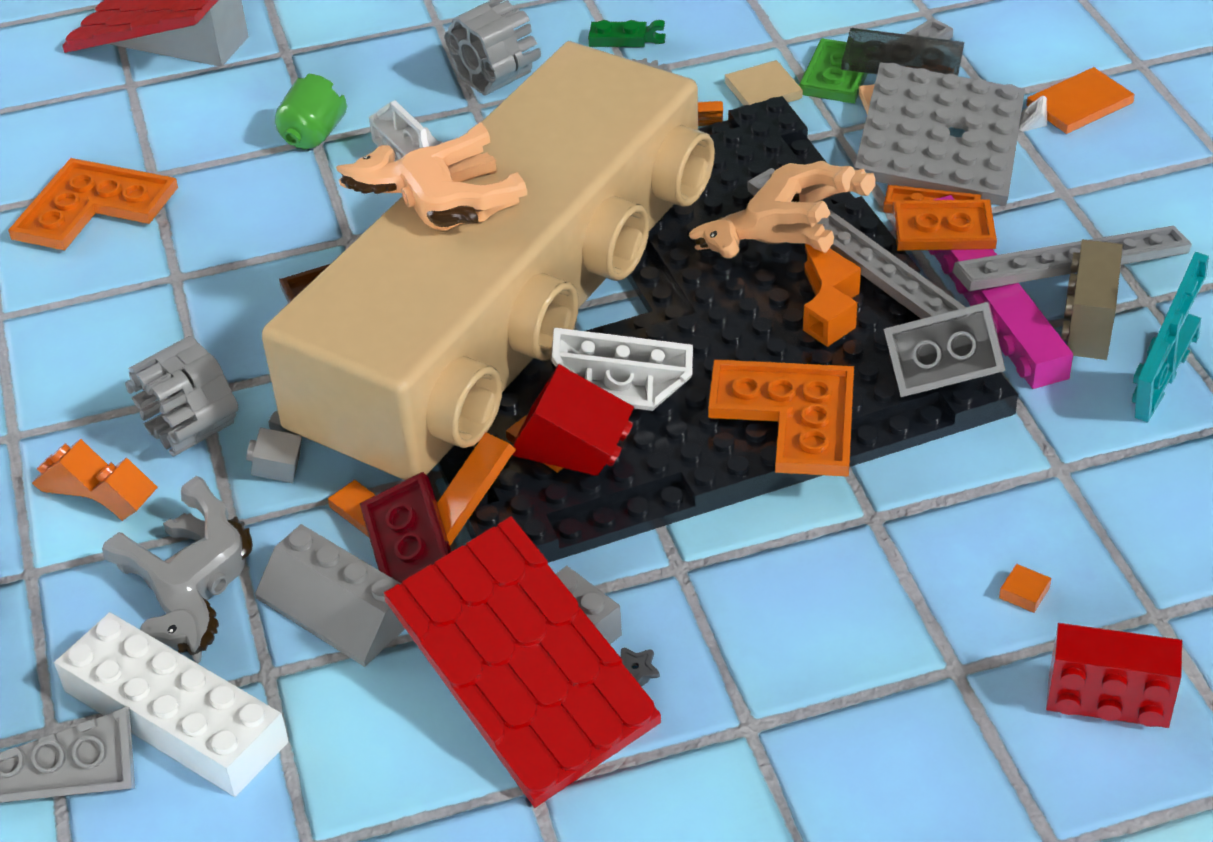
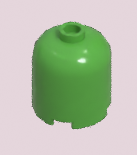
M307 74L305 78H298L277 108L274 119L278 133L288 144L301 149L316 148L326 140L343 118L347 110L346 99L344 95L339 97L332 89L333 83L319 75Z

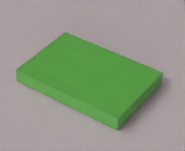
M822 38L799 84L803 90L802 95L855 104L859 93V86H863L874 61L876 47Z

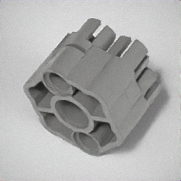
M490 0L453 18L452 24L449 26L448 31L445 32L444 39L458 76L486 96L530 73L532 62L541 57L540 48L522 54V52L537 45V42L531 35L517 41L531 33L530 24L514 30V28L530 21L527 14L517 8L513 10L508 0Z
M188 336L128 368L130 380L125 382L128 393L131 394L134 391L137 392L144 389V391L132 397L135 405L138 408H142L158 399V401L139 412L143 421L159 412L162 413L143 424L154 438H160L166 450L172 447L169 450L170 455L176 456L234 423V418L238 411V403L223 371L214 356L208 353L192 336Z

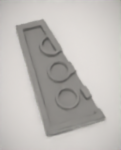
M124 707L102 717L77 724V726L0 752V803L135 788L130 707Z

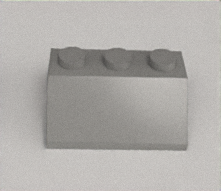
M988 302L884 329L901 397L1006 371Z

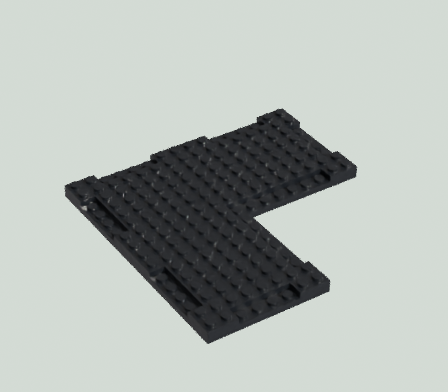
M783 96L773 97L766 101L728 110L727 121L716 122L712 125L698 128L699 131L710 135L715 148L714 165L706 188L692 205L681 207L674 204L649 231L647 244L638 265L627 276L628 281L648 313L586 330V332L693 345L691 378L653 411L633 408L628 419L633 423V426L623 442L618 441L617 445L622 447V450L612 467L606 464L598 476L566 468L557 473L541 462L512 455L465 523L471 539H474L512 516L549 563L823 476L775 473L779 422L708 418L714 359L854 366L849 467L1015 415L1018 393L1003 374L999 372L901 397L884 329L920 320L921 318L863 275H860V293L852 298L857 302L856 328L827 347L803 331L804 305L816 296L804 270L808 257L805 251V244L789 242L767 244L753 239H743L739 242V253L732 258H724L719 252L712 251L710 248L704 250L695 249V239H691L689 233L694 228L747 208L749 201L754 197V195L748 192L749 180L770 168L776 170L789 163L806 165L825 161L807 138V126ZM843 192L821 200L827 204L828 209L920 274V269L905 250L897 251L896 239L862 196L854 198L850 192ZM533 358L502 392L498 413L487 433L511 445L513 444L507 440L506 430L530 411L534 401L556 369L551 360L540 361ZM478 442L474 446L460 448L454 445L437 463L447 487Z

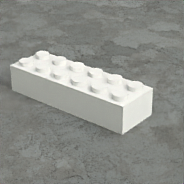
M111 612L103 617L54 662L66 693L103 716L124 707H130L132 734L234 797L289 743L281 712Z

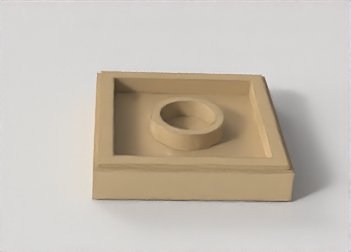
M777 60L725 74V84L743 105H751L783 96L787 102L802 98L803 90Z

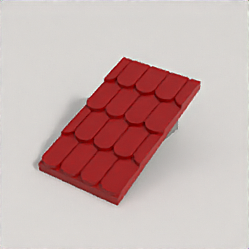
M104 0L96 6L95 13L88 15L82 20L81 27L67 35L66 42L62 46L64 53L110 44L222 67L249 36L242 0Z
M510 516L497 524L498 526L490 528L467 542L466 545L460 546L435 561L433 565H428L403 580L401 584L398 583L384 592L385 602L530 803L536 808L660 724L661 714L656 709L653 700L623 665L621 657L579 607L576 598L550 568L547 559L513 517Z

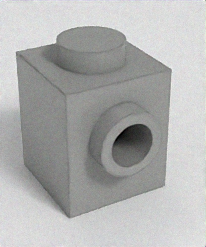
M260 427L257 441L250 440L246 460L252 461L251 475L293 483L300 457L302 436Z

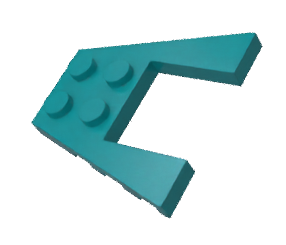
M1195 251L1157 337L1154 336L1151 340L1145 364L1140 363L1136 369L1133 383L1137 384L1132 396V403L1136 404L1135 418L1149 422L1165 395L1164 390L1167 384H1172L1177 375L1176 370L1180 362L1184 363L1189 356L1190 350H1188L1191 341L1196 343L1199 339L1202 318L1188 312L1207 277L1208 255Z

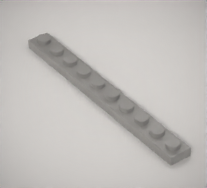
M770 168L749 180L748 192L755 196L770 179L775 170ZM830 209L831 214L828 218H822L817 223L823 224L825 230H832L834 243L830 248L859 266L861 268V275L921 319L966 308Z

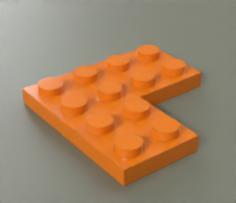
M70 158L8 231L11 240L65 251L96 213L150 224L177 190V180L174 177Z
M714 359L708 418L779 422L775 473L849 477L854 366Z

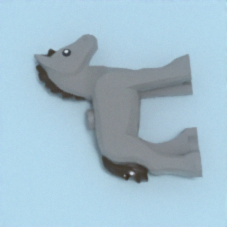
M195 476L182 486L181 501L187 504L188 507L198 509L204 516L205 521L194 517L191 513L188 515L183 513L176 519L167 520L163 525L165 532L173 538L186 537L196 542L163 561L128 538L124 533L118 532L104 542L102 550L104 559L117 564L118 569L123 573L138 574L142 577L148 587L154 591L159 604L166 613L160 617L147 619L141 625L140 630L163 644L177 649L179 653L187 651L198 664L201 661L202 651H206L208 645H211L215 640L214 634L218 633L217 627H219L218 620L215 618L216 611L210 607V603L207 600L213 595L221 594L228 584L241 574L245 566V558L251 553L253 543L249 528L244 529L245 522L239 521L236 516L228 520L225 503L213 495L201 477Z

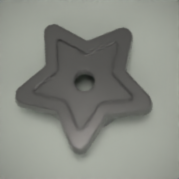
M625 647L621 649L620 655L623 665L641 686L648 683L650 678L660 677L659 671L651 664L654 657L653 650L649 649L635 653Z

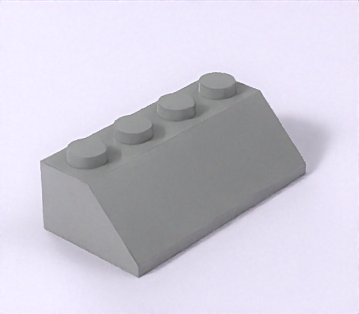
M302 524L275 546L255 592L256 599L364 667L405 630L404 626L385 602L384 592L397 585L398 581Z

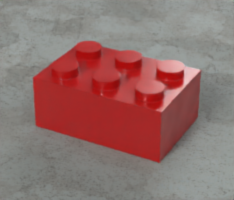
M1058 623L1049 671L1046 710L1066 715L1075 714L1101 718L1107 721L1116 720L1143 724L1148 727L1169 728L1181 681L1182 640Z

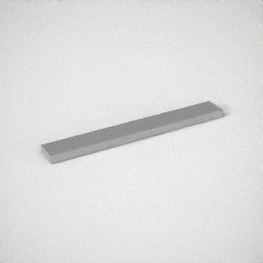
M1174 225L1090 239L1093 241L1123 244L1121 265L1189 253L1192 243ZM1082 241L955 262L952 272L968 291L1077 273L1070 272L1073 252L1080 253Z

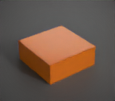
M1016 564L1000 588L999 598L1035 613L1050 589L1052 578Z

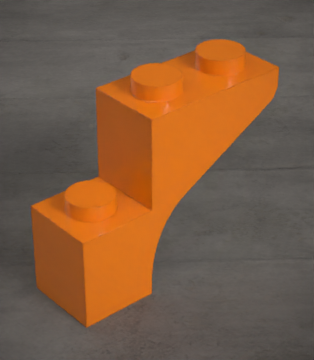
M805 244V251L808 257L804 270L816 296L804 305L803 331L828 347L856 328L857 302L852 298L860 293L861 268L831 248L824 253L814 249L809 244Z
M82 439L78 440L71 447L64 443L53 455H49L37 467L41 474L32 482L42 492L93 499L108 508L121 521L135 513L158 488L127 457L116 466L112 462L107 464Z

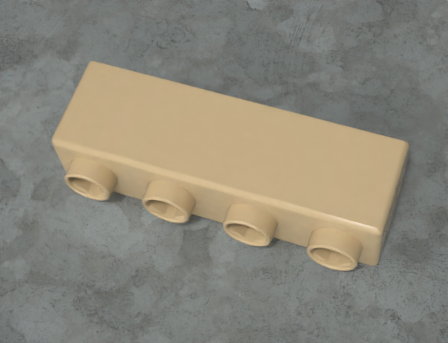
M572 41L564 43L482 121V124L489 133L490 143L483 146L481 154L487 152L495 158L497 172L462 182L474 185L494 184L505 180L510 174L518 172L527 188V195L519 197V205L498 211L484 222L464 223L447 231H441L426 225L414 207L408 208L403 197H401L265 325L262 331V341L281 426L286 430L403 480H407L421 472L427 475L454 445L460 448H467L479 442L485 432L487 433L492 426L499 410L502 392L533 358L540 361L551 360L554 328L573 330L578 316V309L606 278L614 281L624 280L633 272L644 253L649 231L674 204L681 207L692 205L705 190L714 165L715 148L710 135L698 130V87L694 80Z

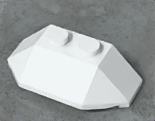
M396 100L388 103L369 117L372 141L378 147L381 145L391 146L395 153L394 161L401 159L413 150L443 143L433 137L429 129L423 127Z
M554 328L551 361L556 368L558 364L564 366L634 406V409L653 411L691 378L693 345Z

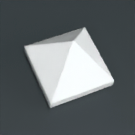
M1044 95L1022 111L1019 125L1020 131L1025 132L1047 126V98Z

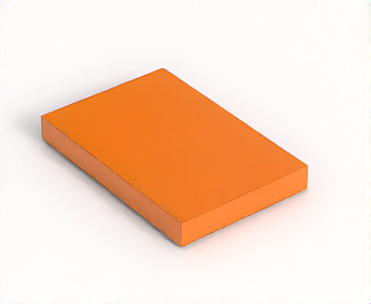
M1093 67L1027 97L1026 106L1028 107L1044 95L1047 98V121L1068 134L1132 104L1135 94Z
M989 199L893 201L897 251L996 249L997 238Z

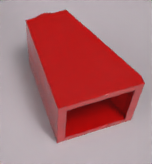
M558 364L528 412L512 444L516 449L512 455L598 476L606 464L612 467L622 450V447L617 445L618 441L623 442L633 426V423L628 419L634 406Z

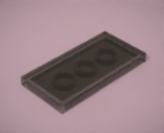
M850 28L842 58L841 70L877 74L880 62L896 63L900 66L915 69L924 68L932 72L955 74L958 76L965 42Z

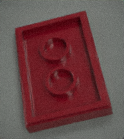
M424 472L359 503L378 570L399 583H402L403 580L428 565H433L435 561L452 552L429 477Z

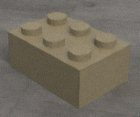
M1082 239L1080 253L1073 252L1070 272H1077V274L1070 273L1064 318L1070 319V321H1063L1061 335L1062 340L1067 341V346L1072 351L1073 356L1107 360L1116 312L1123 244Z

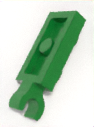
M608 20L591 22L588 36L589 47H645V42L663 44L665 43L666 34H659L655 31H663L665 21L655 20L649 26H647V22L635 20L626 22H610Z

